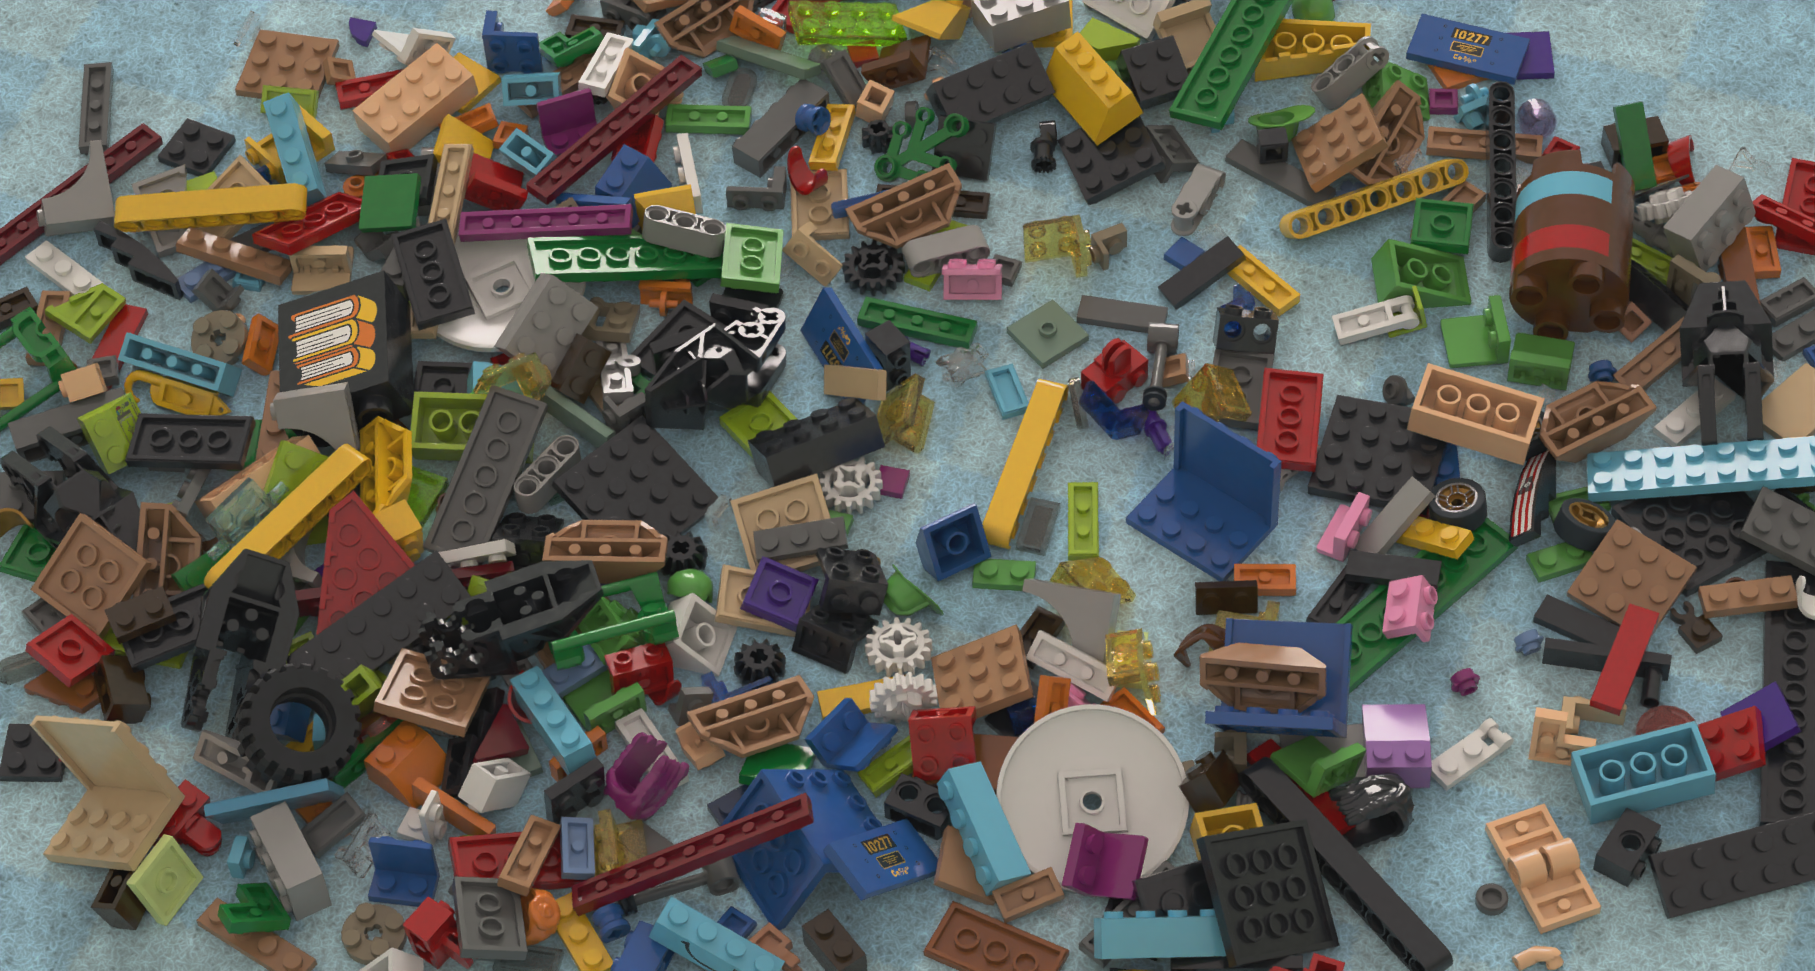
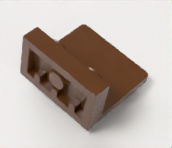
M923 35L883 47L880 52V59L862 64L861 74L867 81L870 79L889 89L926 79L931 37Z

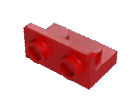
M648 643L604 656L605 663L610 672L612 696L621 688L629 687L636 682L644 690L645 695L667 689L668 684L674 680L673 660L665 643L658 645Z

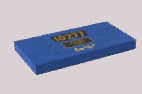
M1422 13L1406 52V59L1515 85L1529 48L1530 39Z
M823 287L800 329L822 366L833 364L883 370V367L832 287ZM857 398L863 404L866 401V399Z
M908 819L831 842L823 849L826 856L861 901L933 877L936 874L938 858Z

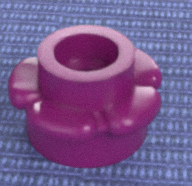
M1471 668L1462 669L1450 678L1452 683L1451 690L1453 692H1460L1461 696L1474 693L1478 689L1477 685L1480 676L1475 674Z

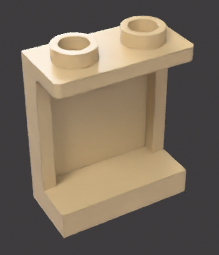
M1192 0L1157 12L1153 22L1159 39L1171 35L1174 36L1188 75L1216 27L1209 13L1212 6L1210 0Z

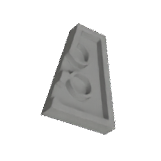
M184 164L131 185L135 195L187 191V169ZM187 228L149 231L160 258L176 253V242L185 233Z

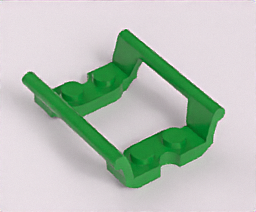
M30 306L10 319L12 327L0 334V348L17 337L33 360L45 364L51 383L0 417V432L8 427V423L20 419L60 391L58 381L62 380L61 374L76 369L67 353L51 332L42 334L46 327Z
M657 571L602 585L601 588L604 594L602 597L604 598L632 591L641 609L638 613V619L581 634L574 630L569 637L551 642L547 641L557 671L582 665V662L585 660L583 646L642 631L645 640L654 645L679 639L675 612L673 609L668 610L665 604Z

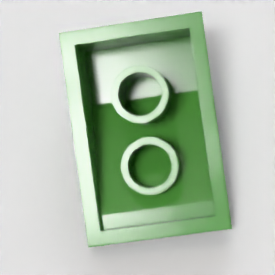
M1388 239L1371 258L1378 303L1404 295L1412 296L1415 302L1412 286H1416L1423 308L1472 304L1464 256Z

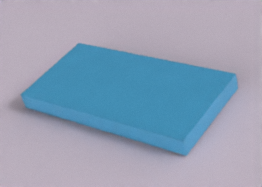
M324 778L208 803L204 806L205 817L221 824L250 819L251 816L286 801L289 809L293 810L318 803L335 801L345 792L344 787Z

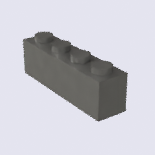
M800 79L795 85L790 86L786 94L778 102L773 103L769 110L760 119L756 120L742 137H738L732 146L734 163L761 178L806 133L799 130L795 123V116L799 107L803 104H812L816 107L826 108L827 104H830L829 92L806 79Z
M123 388L108 390L95 396L80 399L73 403L8 423L17 453L30 463L47 458L44 450L39 446L36 435L49 426L79 447L88 445L89 443L76 418L125 395Z

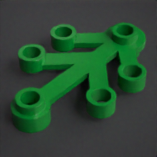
M920 107L916 111V122L913 131L909 123L897 121L892 127L893 136L887 154L880 156L875 162L874 170L877 177L882 181L892 182L898 177L912 180L928 172L925 170L916 172L903 167L911 161L939 168L949 160L951 167L955 171L957 167L955 159L948 156L939 157L926 152L951 137L960 138L966 135L969 130L968 119L957 113L950 114L944 121V128L924 140L922 139L927 125H930L935 119V113L932 109ZM927 111L928 117L923 121L922 115ZM959 122H962L961 129L957 131V124ZM904 125L905 131L900 135L899 129ZM911 135L907 150L899 154L903 139H907ZM889 164H892V169L888 173L887 167Z

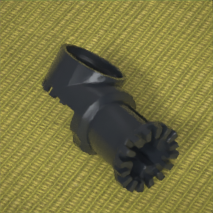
M1055 120L1039 122L1041 135L1030 143V150L1034 156V159L1031 161V168L1036 173L1038 171L1039 173L1041 171L1049 173V171L1052 172L1053 169H1056V160L1053 158V152L1058 145Z

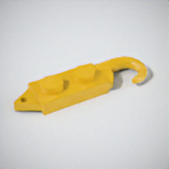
M135 370L126 377L124 382L125 393L131 392L136 403L140 399L134 395L132 387L134 382L143 381L151 384V398L157 406L186 415H224L232 412L218 396L219 392L169 376H162L146 370Z

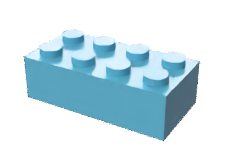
M1696 721L1571 752V772L1590 825L1620 818L1626 808L1639 813L1715 794L1716 773Z

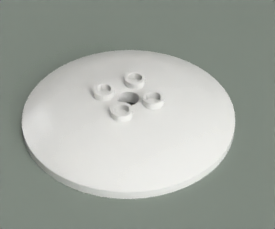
M458 227L455 249L475 314L440 324L437 336L454 346L466 350L501 352L494 345L535 283L527 250V239L460 242ZM564 282L582 296L584 295L587 282ZM501 286L509 287L505 292H496V289Z
M1084 704L1071 706L1050 713L1035 722L1011 747L1002 765L997 784L996 796L1030 872L1034 874L1052 867L1060 886L1062 885L1075 823L1088 824L1104 833L1147 837L1149 841L1140 877L1142 878L1151 875L1173 854L1185 830L1189 810V802L1179 788V785L1186 778V774L1180 758L1170 742L1145 719L1129 711L1107 705ZM1089 794L1097 795L1101 799V806L1096 810L1087 809L1083 804L1085 796ZM1061 886L1062 890L1077 893L1064 886Z

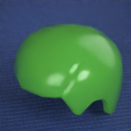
M1294 0L1291 5L1294 19L1333 21L1335 18L1333 0Z
M697 569L680 570L667 581L668 595L684 597L694 593L703 601L712 603L713 583L711 578L703 571Z

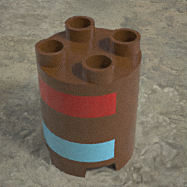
M1580 150L1557 151L1535 159L1531 175L1522 184H1517L1509 299L1515 312L1526 322L1533 325V335L1566 340L1569 331L1612 333L1619 331L1625 325V313L1630 295L1635 185L1630 173L1618 162L1613 165L1612 172L1597 166L1583 164Z

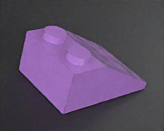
M1425 704L1362 705L1363 746L1367 750L1364 755L1365 778L1370 775L1396 773L1410 788H1430L1432 762Z

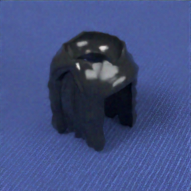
M1396 773L1370 775L1367 778L1359 779L1357 782H1351L1346 786L1336 787L1329 793L1331 801H1338L1336 803L1340 807L1338 811L1346 816L1344 818L1348 826L1356 825L1343 834V837L1357 851L1363 847L1368 848L1370 845L1378 844L1380 841H1386L1390 837L1402 836L1414 821L1412 811L1415 805L1412 801L1410 787Z

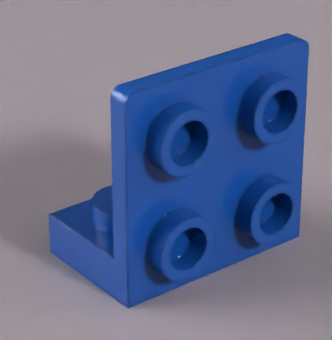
M486 10L482 39L487 69L500 74L505 72H522L523 74L543 73L538 33L504 32V24L499 22L498 12Z
M844 698L804 740L824 767L858 772L868 767L871 763V758L879 750L886 748L891 743L892 737L898 732V728L893 724L868 722L853 699Z
M382 836L380 838L370 837L368 844L375 871L368 893L369 901L419 907L428 896L434 900L440 873L432 844L422 840H396L389 836Z

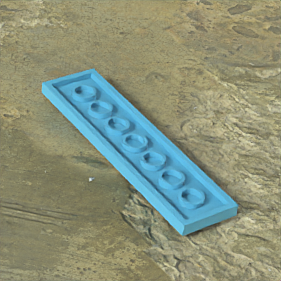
M1815 436L1723 442L1707 446L1690 445L1587 454L1588 499L1592 502L1752 491L1761 490L1763 486L1768 489L1815 486Z

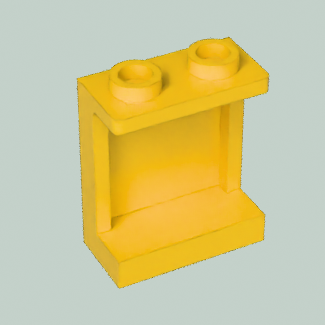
M300 106L316 162H318L335 150L332 133ZM272 133L257 143L251 137L244 139L247 149L245 155L252 165L258 164L261 166L263 173L269 180L275 179L280 184L287 183Z

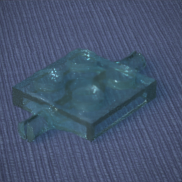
M247 478L205 518V521L215 531L219 540L206 552L209 558L216 562L226 550H231L278 506L277 501L289 491V488L282 481H279L267 493L253 479Z

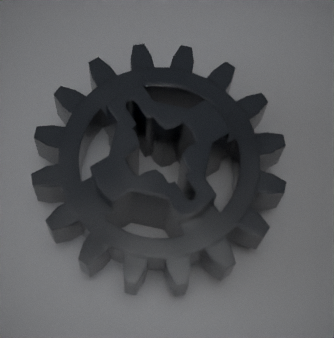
M873 239L871 245L861 241V248L852 246L851 254L845 253L844 255L845 262H842L845 283L850 282L851 290L859 287L861 295L866 291H870L871 296H875L876 291H881L885 295L887 294L886 288L890 287L895 290L897 288L896 282H903V274L905 273L903 254L898 253L894 247L888 248V245L884 243L877 245V241Z

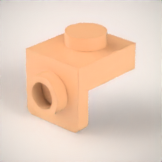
M691 722L675 730L682 751L698 771L713 765L716 761L726 756L722 748L700 738Z

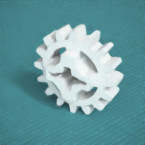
M1676 187L1655 192V194L1649 196L1648 201L1636 206L1639 220L1650 221L1654 219L1655 224L1668 222L1693 191L1688 190L1684 192L1683 187Z
M863 456L858 461L853 459L820 472L819 481L827 507L835 506V511L841 512L844 509L847 514L851 515L852 510L857 509L862 514L864 506L872 509L874 507L873 500L879 501L881 499L880 489H883L881 471L875 470L874 462L866 465L865 457ZM869 481L870 485L868 489H866L865 487L867 486V482Z
M895 617L892 624L883 620L882 628L874 626L872 627L873 634H867L865 653L868 657L869 666L875 665L877 673L886 670V677H890L893 672L903 675L906 671L912 672V675H915L916 667L924 669L925 661L931 660V651L933 649L928 629L922 630V623L920 622L914 626L911 625V618H907L904 623H900L899 618Z
M908 672L906 676L895 673L893 679L885 676L883 677V684L875 683L874 689L869 691L871 712L875 713L876 718L883 717L884 722H888L891 719H894L895 723H900L901 720L908 722L913 710L932 709V707L938 705L936 685H933L931 678L924 680L923 674L912 677V672Z

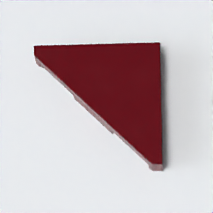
M507 703L503 704L475 754L473 763L514 758L528 754L530 747Z

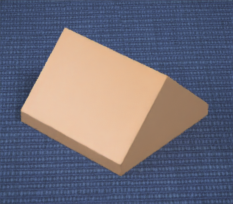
M628 47L625 48L606 98L613 108L616 109L665 67Z

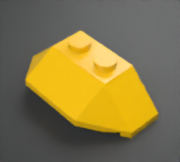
M377 416L360 430V452L372 461L369 474L360 482V499L373 514L404 499L408 501L412 483V431Z

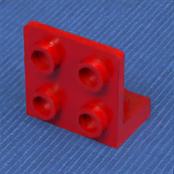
M473 153L464 199L494 211L520 209L528 195L527 190L521 188L524 174L519 170Z
M976 706L912 711L908 724L914 777H918L923 781L940 780L949 768L977 762L973 726L977 719Z

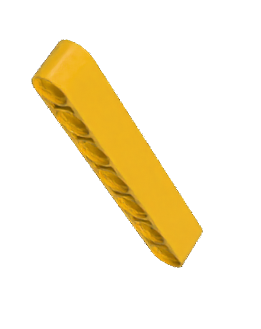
M1443 159L1288 213L1280 220L1279 228L1282 235L1286 238H1307L1416 200V198L1459 185L1468 178L1469 169L1467 164L1461 159ZM1451 164L1455 168V176L1452 179L1448 175V168ZM1424 174H1427L1430 178L1427 188L1422 184ZM1398 183H1402L1404 186V193L1401 197L1396 193ZM1374 191L1378 195V203L1375 206L1370 202V196ZM1348 200L1352 204V212L1349 215L1344 211V205ZM1322 209L1327 217L1323 224L1318 220V214ZM1296 218L1301 226L1298 233H1295L1292 229V222Z
M289 183L120 196L115 202L114 228L122 232L185 229L189 227L199 228L302 220L306 217L307 188L301 184Z
M1038 379L982 524L988 545L1011 549L1009 543L1011 538L1014 539L1020 525L1018 523L1020 515H1024L1029 501L1027 500L1028 493L1033 491L1038 478L1036 472L1037 469H1041L1046 453H1044L1045 448L1050 446L1055 433L1053 427L1055 423L1059 422L1064 409L1062 408V403L1064 400L1067 401L1069 385Z
M349 444L340 446L208 571L204 579L205 587L209 589L244 549L281 559L329 513L332 507L345 498L369 474L372 467L371 459Z

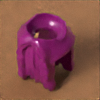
M644 732L638 733L632 739L631 744L626 746V749L620 754L619 758L615 760L614 765L607 771L606 786L603 791L604 795H609L614 800L616 808L620 809L628 818L641 821L651 818L660 807L667 803L668 798L673 795L680 781L689 772V765L682 762L680 764L676 762V759L669 760L668 756L662 755L656 761L668 743L657 740L652 735H647ZM654 761H656L651 771L640 782V778L642 777V775L647 771L650 765Z

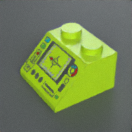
M131 392L76 418L100 468L107 474L127 466L125 459L138 415L141 413Z

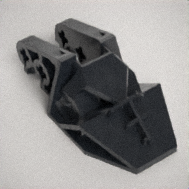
M1745 280L1699 283L1681 323L1679 333L1682 386H1698L1701 445H1717L1714 389L1715 365H1713V362L1720 355L1736 354L1738 360H1744L1742 384H1744L1747 441L1764 440L1761 383L1774 382L1772 323Z
M755 307L750 314V320L753 322L743 324L736 320L724 329L714 323L675 349L645 388L646 425L651 428L704 430L708 411L731 410L743 403L754 407L761 406L786 367V350L778 344L786 329L785 313L777 308L760 309Z
M47 427L36 436L39 446L44 450L45 456L51 462L53 460L55 462L58 461L65 476L68 478L60 485L56 486L49 475L47 476L15 451H11L0 458V464L10 478L11 483L14 486L19 484L27 495L28 501L34 506V528L55 550L78 515L82 513L137 552L140 508L137 505L134 492L118 487L86 451L53 427Z
M244 549L202 595L200 625L194 645L181 719L182 728L195 732L202 731L203 724L207 722L209 712H206L207 699L210 692L216 688L218 669L221 660H224V656L227 655L226 650L241 654L240 662L235 667L236 675L225 733L226 737L235 739L234 730L237 727L235 722L236 714L253 684L259 678L262 679L268 671L274 668L279 671L283 665H286L300 614L290 562Z
M592 560L542 561L485 581L486 592L455 602V606H452L454 612L449 622L436 617V614L431 611L426 612L427 619L422 620L423 622L417 630L423 645L431 650L425 652L424 655L431 674L437 679L447 680L514 675L520 673L517 661L529 658L543 650L547 641L551 642L569 637L604 594ZM462 618H465L469 624L463 625ZM432 628H435L439 634L434 636ZM471 648H474L478 653L472 654ZM442 657L447 661V664L442 665Z

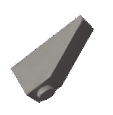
M202 730L193 756L194 760L255 793L278 789L276 788V781L270 779L268 783H265L259 779L262 775L261 772L257 769L253 772L249 770L246 766L249 761L248 757H240L237 750L240 741L208 730Z

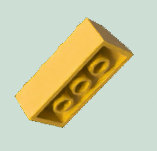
M1078 31L1055 47L1046 69V73L1055 90L1053 96L1097 146L1143 114L1132 91Z

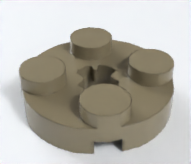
M218 310L211 312L204 317L198 318L193 324L191 336L192 351L195 354L234 365L239 360L237 357L245 349L249 332L248 327L231 311ZM219 334L226 336L225 341L221 340L223 343L218 346L215 342L216 337Z
M371 903L358 905L355 912L349 915L344 922L341 931L342 943L350 958L360 964L367 965L390 948L402 951L407 939L403 927V916L395 909L386 905H372ZM379 929V933H383L381 937H374L373 940H368V931Z

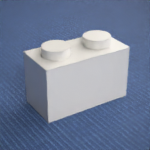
M509 758L473 763L458 797L467 802L468 808L477 813L515 807L522 796L531 773Z

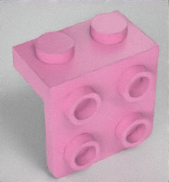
M949 259L948 264L943 265V300H1002V264H996V259H978L977 264H967V259Z

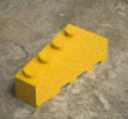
M1283 19L1255 69V82L1323 73L1338 57L1353 47L1359 39L1370 36L1371 23ZM1364 45L1367 50L1370 49L1367 45Z

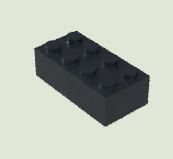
M1032 42L936 81L930 85L925 93L938 120L940 115L949 116L950 114L957 113L970 120L995 123L1049 100L1055 93V90Z
M857 398L841 400L837 406L829 409L815 410L809 417L801 420L787 421L781 428L773 431H761L756 434L755 438L748 440L757 472L772 487L816 473L818 474L885 447L876 414Z

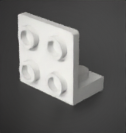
M412 28L410 34L374 30L372 36L380 41L379 45L382 48L397 55L396 59L405 65H410L436 43L449 53L456 40L448 32Z

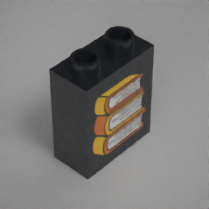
M384 270L278 305L280 392L348 382L358 432L377 416L393 422L394 420L412 415L414 385L410 303ZM292 429L297 436L309 435L316 447L331 446L315 434Z

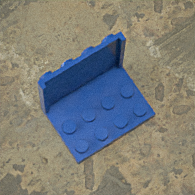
M1182 401L1175 408L1173 469L1126 517V524L1216 580L1226 581L1234 573V564H1242L1278 525L1282 461L1273 453L1266 452L1254 445L1248 438L1241 437L1229 430L1225 424L1214 421L1200 409L1191 407Z
M1226 618L1225 646L1240 642L1298 647L1326 665V696L1317 700L1301 713L1294 709H1278V714L1266 711V708L1247 707L1246 711L1234 709V707L1228 706L1221 701V706H1215V711L1205 712V724L1222 732L1234 730L1256 734L1347 738L1353 624Z
M761 769L720 825L723 826L805 792L809 796L812 803L814 823L732 855L739 877L768 922L778 930L786 928L826 873H839L823 851L829 843L882 827L881 822L874 816L865 798L860 795L852 783L851 777L844 770Z

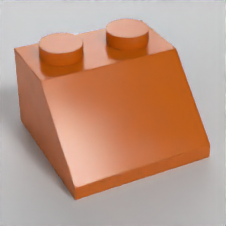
M403 720L364 759V764L369 780L408 807L417 809L421 804L413 800L412 784L418 777H422L436 787H439L443 780L446 753L428 732L415 723Z

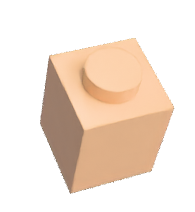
M869 79L857 101L855 116L869 123L874 120H885L893 106L895 91Z
M98 362L61 374L62 380L58 381L62 396L64 398L68 397L70 403L107 391Z

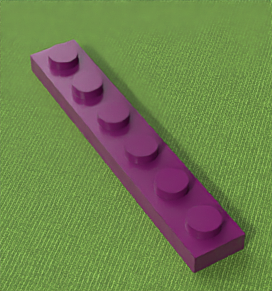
M631 204L461 212L458 236L460 242L517 240L534 237L627 235L632 233L633 209Z

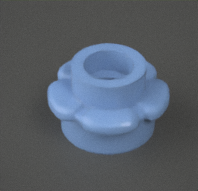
M1536 629L1525 631L1514 638L1517 646L1515 651H1523L1524 656L1538 652L1542 648L1540 644L1544 637L1539 636Z

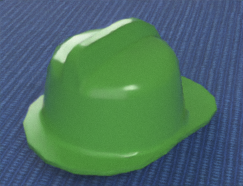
M1310 105L1291 106L1269 113L1250 116L1248 123L1256 126L1257 130L1283 127L1286 129L1288 141L1290 142L1297 134L1299 122L1313 116L1315 108Z
M892 564L895 572L887 580L888 587L884 598V604L889 610L900 616H910L928 606L934 612L943 616L944 613L940 607L922 590L907 580L896 566Z

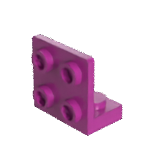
M590 88L550 98L536 104L542 140L545 147L557 157L597 125Z
M1075 823L1061 886L1083 896L1135 900L1136 894L1132 881L1141 877L1149 839L1141 835L1104 833L1088 824Z

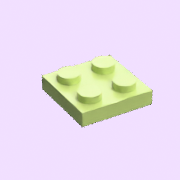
M164 834L126 884L155 921L167 926L204 877L173 836Z

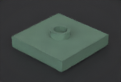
M1053 299L1007 327V334L1042 369L1089 341V334Z

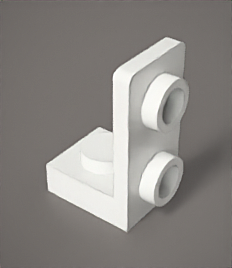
M430 791L421 810L413 807L409 808L397 830L399 838L408 841L422 840L434 846L437 839L441 840L447 830V822L444 818L443 805L441 804L438 791Z

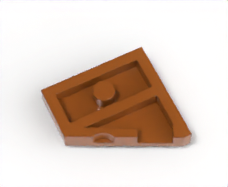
M47 670L24 685L27 694L32 696L35 694L47 698L51 703L59 706L66 705L71 710L82 714L100 703L92 674H89L69 688Z

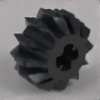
M678 530L675 537L666 535L668 538L665 566L660 569L663 576L670 575L671 577L677 571L685 569L705 570L708 553L700 536L693 537L691 531L686 535H681Z
M753 638L751 646L742 643L741 652L735 653L734 673L736 677H739L742 686L750 683L752 690H755L758 685L764 687L769 682L771 684L779 682V677H784L786 673L785 655L783 652H780V647L777 643L770 645L767 638L762 643H758Z

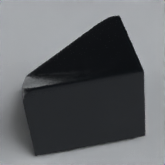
M1281 127L1257 130L1256 149L1259 164L1288 162L1289 141L1286 129Z

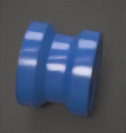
M812 104L801 105L795 116V123L799 130L811 132L815 135L824 134L831 122L828 109L816 107Z
M618 903L608 904L599 908L591 917L593 924L599 927V937L604 943H610L622 938L631 930L629 922L622 917L623 909Z

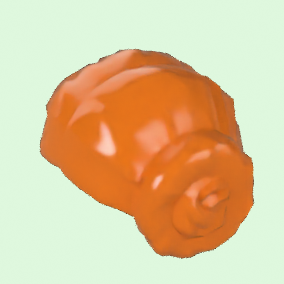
M532 888L527 897L520 895L527 946L537 944L555 934L558 929L557 925L560 922L561 911L553 895L546 890Z

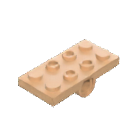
M1545 803L1486 823L1485 831L1540 934L1600 914L1601 905L1580 869V858L1576 846L1570 838H1563Z

